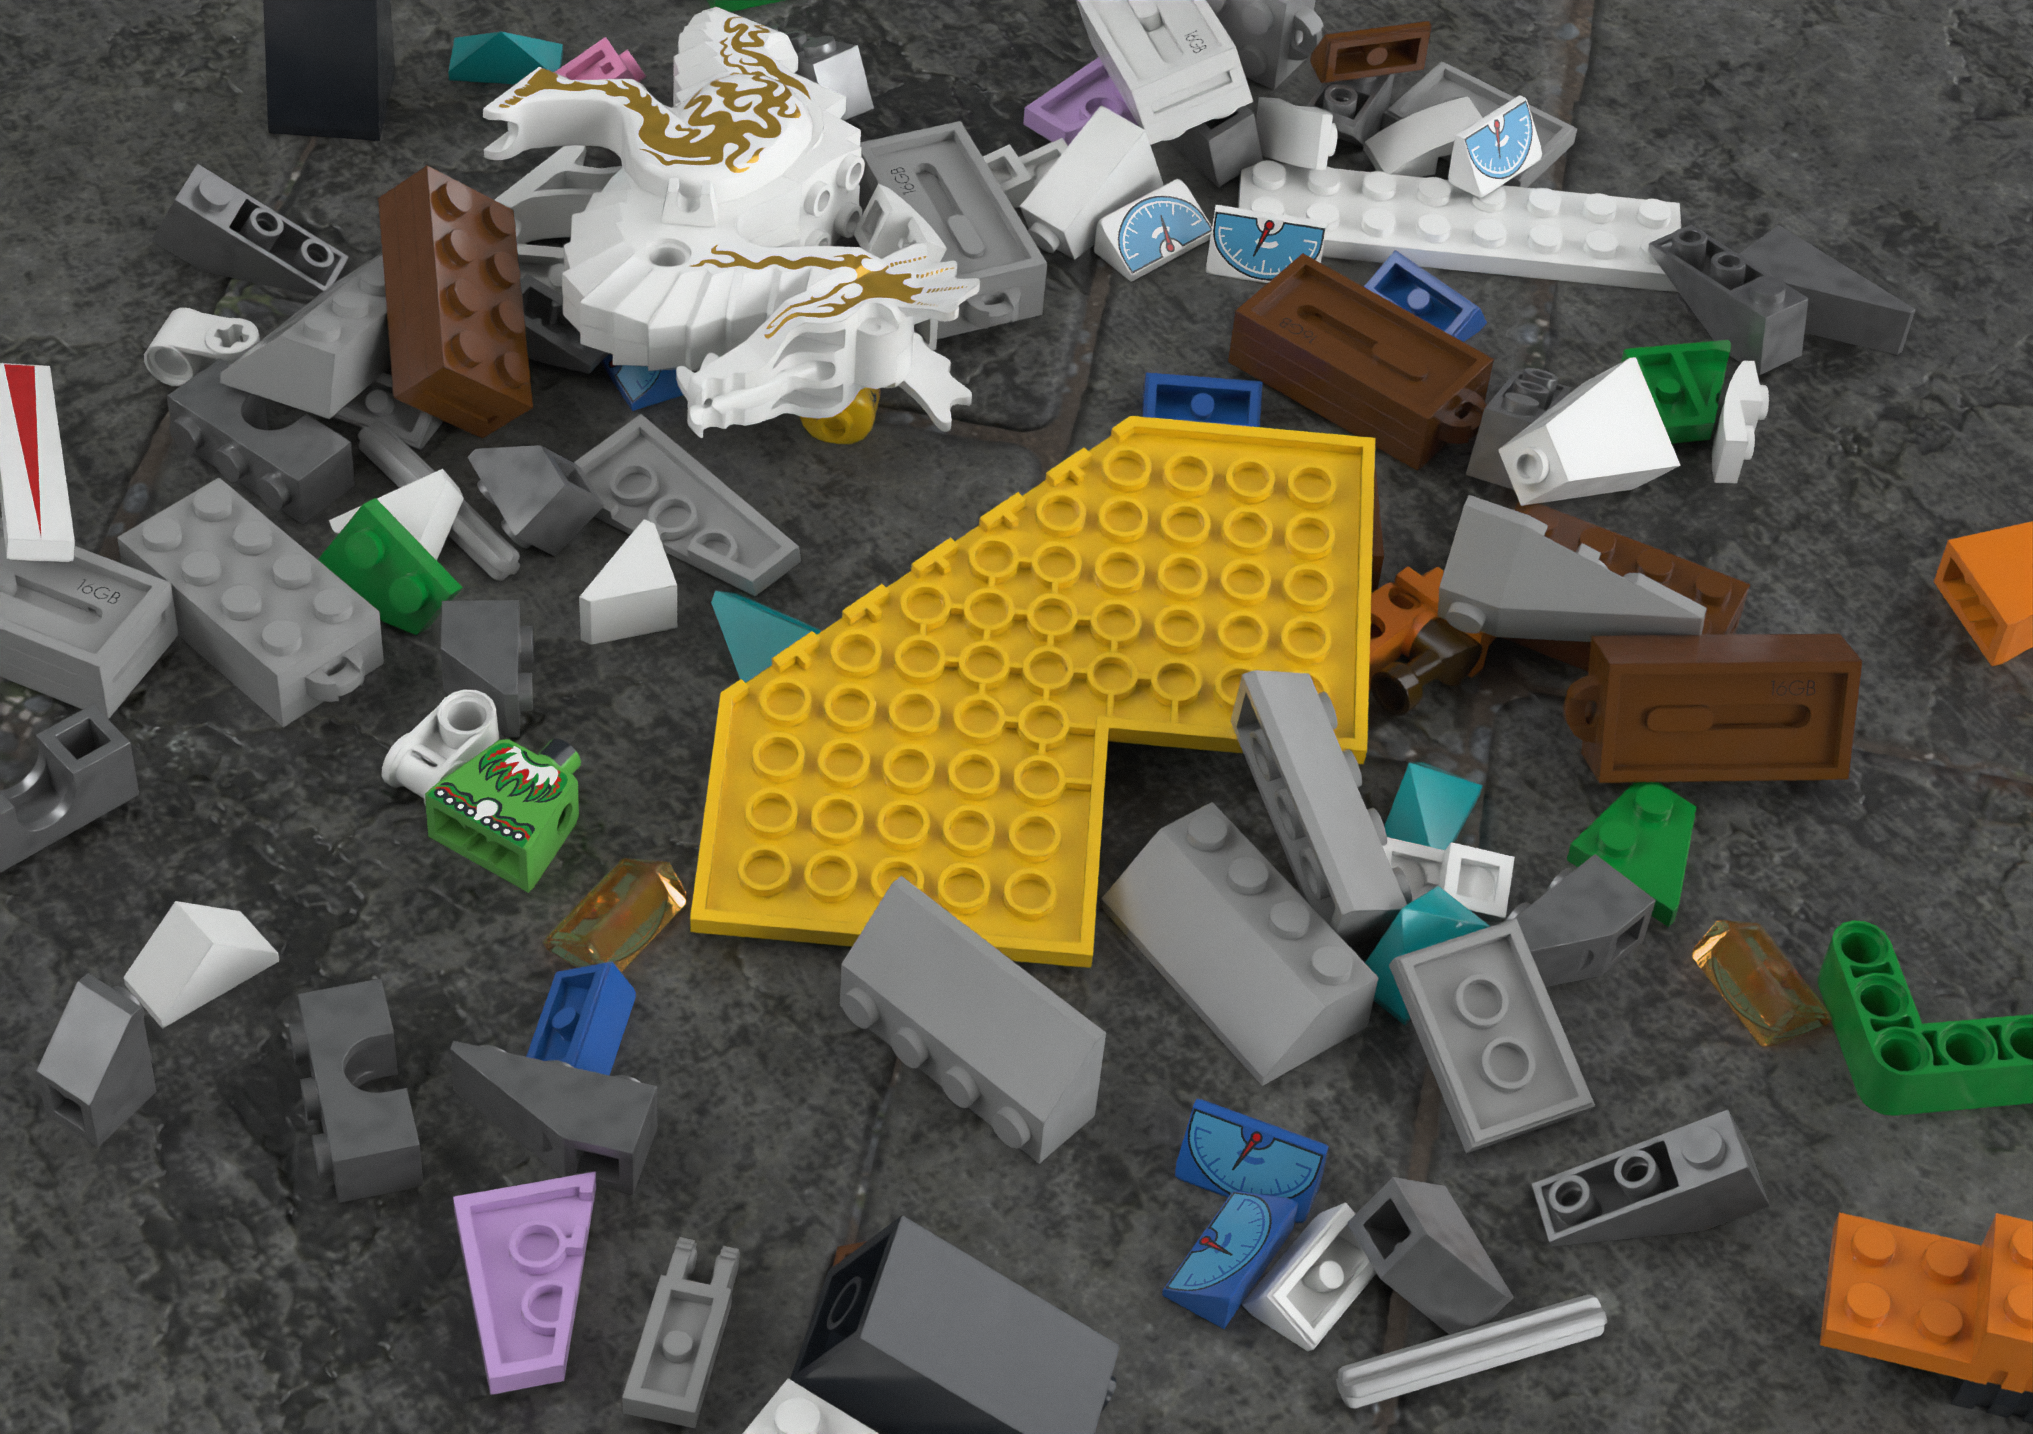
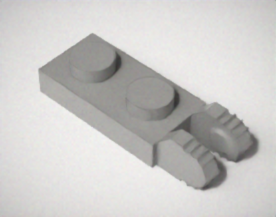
M679 1237L666 1276H660L622 1397L624 1414L691 1428L696 1427L732 1305V1291L739 1267V1249L723 1246L720 1255L716 1258L711 1285L689 1280L697 1261V1243H695V1240Z

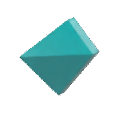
M502 31L454 38L448 71L449 80L517 84L538 67L552 72L560 69L563 57V44Z
M715 591L711 601L738 675L745 683L772 665V658L811 631L816 635L823 631L737 593Z
M1409 762L1384 826L1387 837L1446 850L1450 843H1454L1481 794L1483 785L1424 762Z
M1439 886L1409 903L1400 910L1365 962L1378 976L1374 1001L1403 1025H1406L1411 1018L1389 967L1395 957L1490 926Z

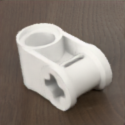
M178 308L172 311L144 353V363L148 371L155 378L165 384L180 387L218 359H222L231 365L260 342L258 329L251 321L242 318H226L201 313L190 308Z
M460 690L445 697L440 705L410 733H406L399 738L391 747L382 766L384 782L395 788L402 786L408 788L424 798L426 806L425 793L430 788L499 740L497 714L493 700L485 693L477 690Z

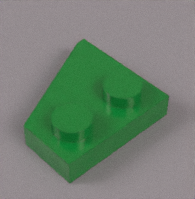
M1729 340L1624 349L1621 362L1636 357L1671 444L1710 440L1732 346Z
M377 498L362 504L317 559L379 611L381 621L415 635L428 629L442 613V601H452L463 588Z
M1634 782L1571 843L1567 861L1579 867L1596 854L1654 898L1656 901L1651 916L1669 927L1675 920L1680 903L1696 806L1659 782Z

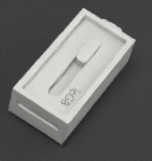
M1076 0L1094 50L1138 126L1146 131L1150 145L1162 140L1175 139L1190 128L1211 119L1227 117L1233 114L1237 108L1253 102L1236 46L1206 0Z

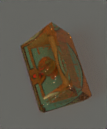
M622 858L545 937L546 939L543 941V944L548 951L577 968L613 962L619 971L622 972L686 905L688 900L687 894L670 862Z
M1717 920L1693 948L1691 954L1695 962L1760 1046H1776L1826 1026L1832 1019L1830 1012L1760 923Z

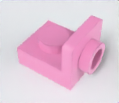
M606 37L555 71V73L570 80L633 79L640 82L646 77L628 49L618 55Z

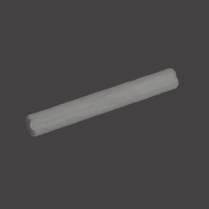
M374 421L369 427H362L359 431V449L399 488L435 472L383 422ZM463 499L448 535L494 580L503 581L510 574L515 575L520 568V563H518L519 552Z
M1590 1294L1342 1366L1338 1370V1378L1336 1379L1338 1391L1347 1407L1359 1408L1601 1336L1604 1332V1325L1607 1323L1606 1314L1596 1296Z

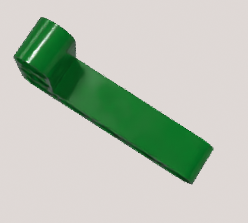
M1856 920L1842 923L1835 929L1817 977L1818 987L1857 1094L1866 1106L1883 1115L1898 1116L2033 1103V1014L1922 1024L1895 951L1886 933L1876 925Z

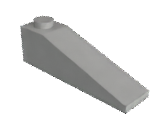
M1468 495L1439 587L1438 617L1446 619L1456 629L1467 633H1479L1481 631L1495 637L1591 642L1592 636L1702 635L1706 607L1641 573H1628L1622 577L1610 571L1604 563L1598 560L1601 553L1582 543L1574 552L1544 536L1548 528L1547 524L1527 514Z

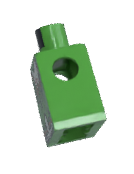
M557 738L552 739L538 754L510 739L496 741L425 793L428 837L529 893L535 887L577 823L579 817L578 781L573 775L581 766V760L577 751L566 741Z

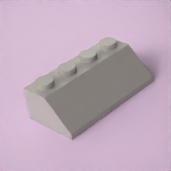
M378 255L333 283L224 369L220 375V383L328 419L334 416L391 367L383 255Z
M1254 670L1242 674L1230 722L1303 898L1349 947L1383 936L1400 910L1412 902V894L1404 872L1400 867L1391 868L1382 847L1387 844V835L1379 813L1375 808L1366 809L1358 787L1362 786V776L1357 760L1350 749L1341 750L1333 729L1337 728L1338 723L1331 699L1325 691L1317 693L1309 673Z
M1213 802L1159 829L1101 898L1100 907L1261 1086L1368 1027L1378 976Z
M900 876L890 885L842 963L840 1006L855 1025L862 1029L869 1028L889 1044L904 1064L911 1068H919L942 1086L945 1094L953 1103L959 1107L971 1109L990 1124L997 1136L1006 1145L1015 1149L1020 1148L1040 1164L1095 1116L1106 1032L904 877Z

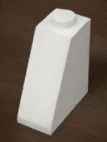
M1102 105L1098 108L1020 206L1029 228L1028 232L1036 245L1049 253H1054L1057 249L1075 260L1095 245L1096 227L1101 218L1164 186L1146 131Z

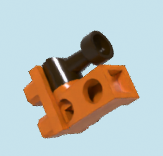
M1407 566L1396 574L1395 582H1389L1371 593L1369 690H1372L1378 704L1392 715H1405L1418 705L1423 697L1422 686L1434 679H1438L1444 684L1455 686L1459 685L1461 680L1467 675L1473 677L1483 669L1488 646L1496 638L1481 631L1479 633L1463 632L1449 624L1446 619L1438 617L1439 587L1444 570L1440 567L1420 575ZM1401 654L1410 659L1406 665L1394 661L1400 658Z

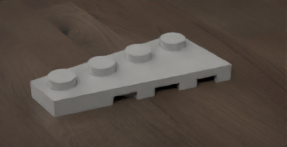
M642 414L574 462L581 467L605 505L594 516L595 518L630 535L643 519L655 524L666 553L753 596H757L801 562L799 546Z

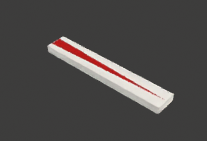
M0 363V503L6 557L10 560L70 562L74 558L75 539L50 366Z

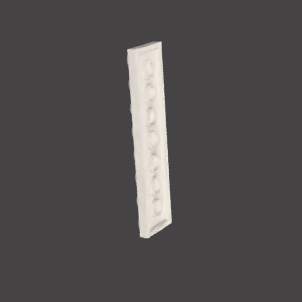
M1269 160L1261 161L1242 169L1239 177L1238 208L1327 222L1322 257L1384 263L1393 251L1396 250L1420 267L1678 292L1648 251L1650 242L1681 228L1680 203L1665 202L1658 199L1644 200L1614 197L1600 193L1584 194L1554 191L1548 188L1534 189L1501 185L1484 197H1477L1448 183V180L1438 177L1424 178L1390 175L1379 171L1364 172L1334 169L1328 166L1326 171L1314 170Z

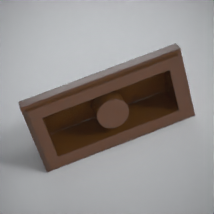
M1429 21L1325 34L1311 53L1310 63L1321 83L1424 70L1432 25Z

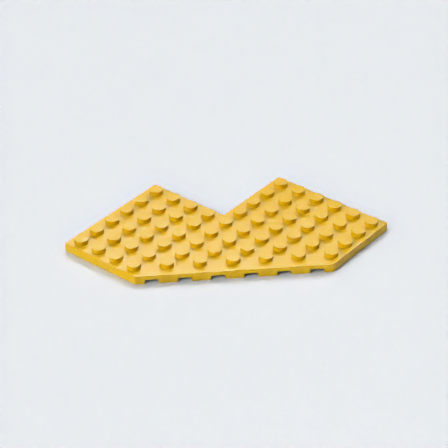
M1129 416L1112 428L1111 436L1089 451L1083 447L1046 472V479L1024 495H1021L1019 492L1015 493L979 518V525L956 541L950 537L913 562L909 573L888 587H885L883 584L879 585L842 610L841 619L817 635L811 631L772 658V665L746 683L740 679L720 693L690 915V932L852 947L890 885L902 876L1012 961L1091 968L1108 741L1243 753L1230 722L1242 674L1254 670L1309 673L1317 693L1325 691L1334 706L1338 726L1333 731L1341 750L1350 749L1357 763L1364 764L1368 737L1375 438Z

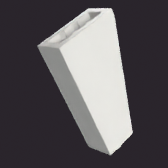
M1636 357L1629 358L1582 383L1498 449L1521 506L1632 490L1681 466Z

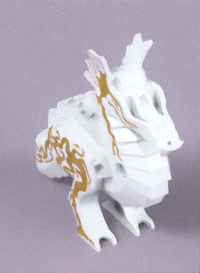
M718 7L695 14L688 26H685L683 32L679 35L678 54L674 56L672 108L660 103L646 90L644 85L633 79L570 80L555 72L538 67L483 109V118L508 121V131L484 149V157L487 159L504 160L512 158L528 149L563 146L497 197L495 201L514 210L517 244H526L542 239L571 237V242L564 245V272L562 273L563 315L580 332V344L613 354V365L648 366V371L676 370L677 384L682 394L688 400V426L700 438H703V430L708 427L726 429L732 424L747 426L775 418L783 413L818 419L833 417L842 412L863 388L901 387L926 411L937 428L944 432H948L951 429L950 408L956 404L971 405V391L949 373L951 368L950 360L931 350L925 345L921 335L914 333V317L931 318L944 322L955 320L959 316L958 306L979 292L980 280L978 278H955L957 262L930 261L927 247L923 242L905 247L882 259L860 247L833 246L840 236L852 237L862 217V208L859 206L860 185H858L865 167L864 160L861 158V130L840 119L846 111V96L795 74L798 70V56L786 34ZM586 146H600L614 151L621 158L622 166L608 168L583 166L587 151Z

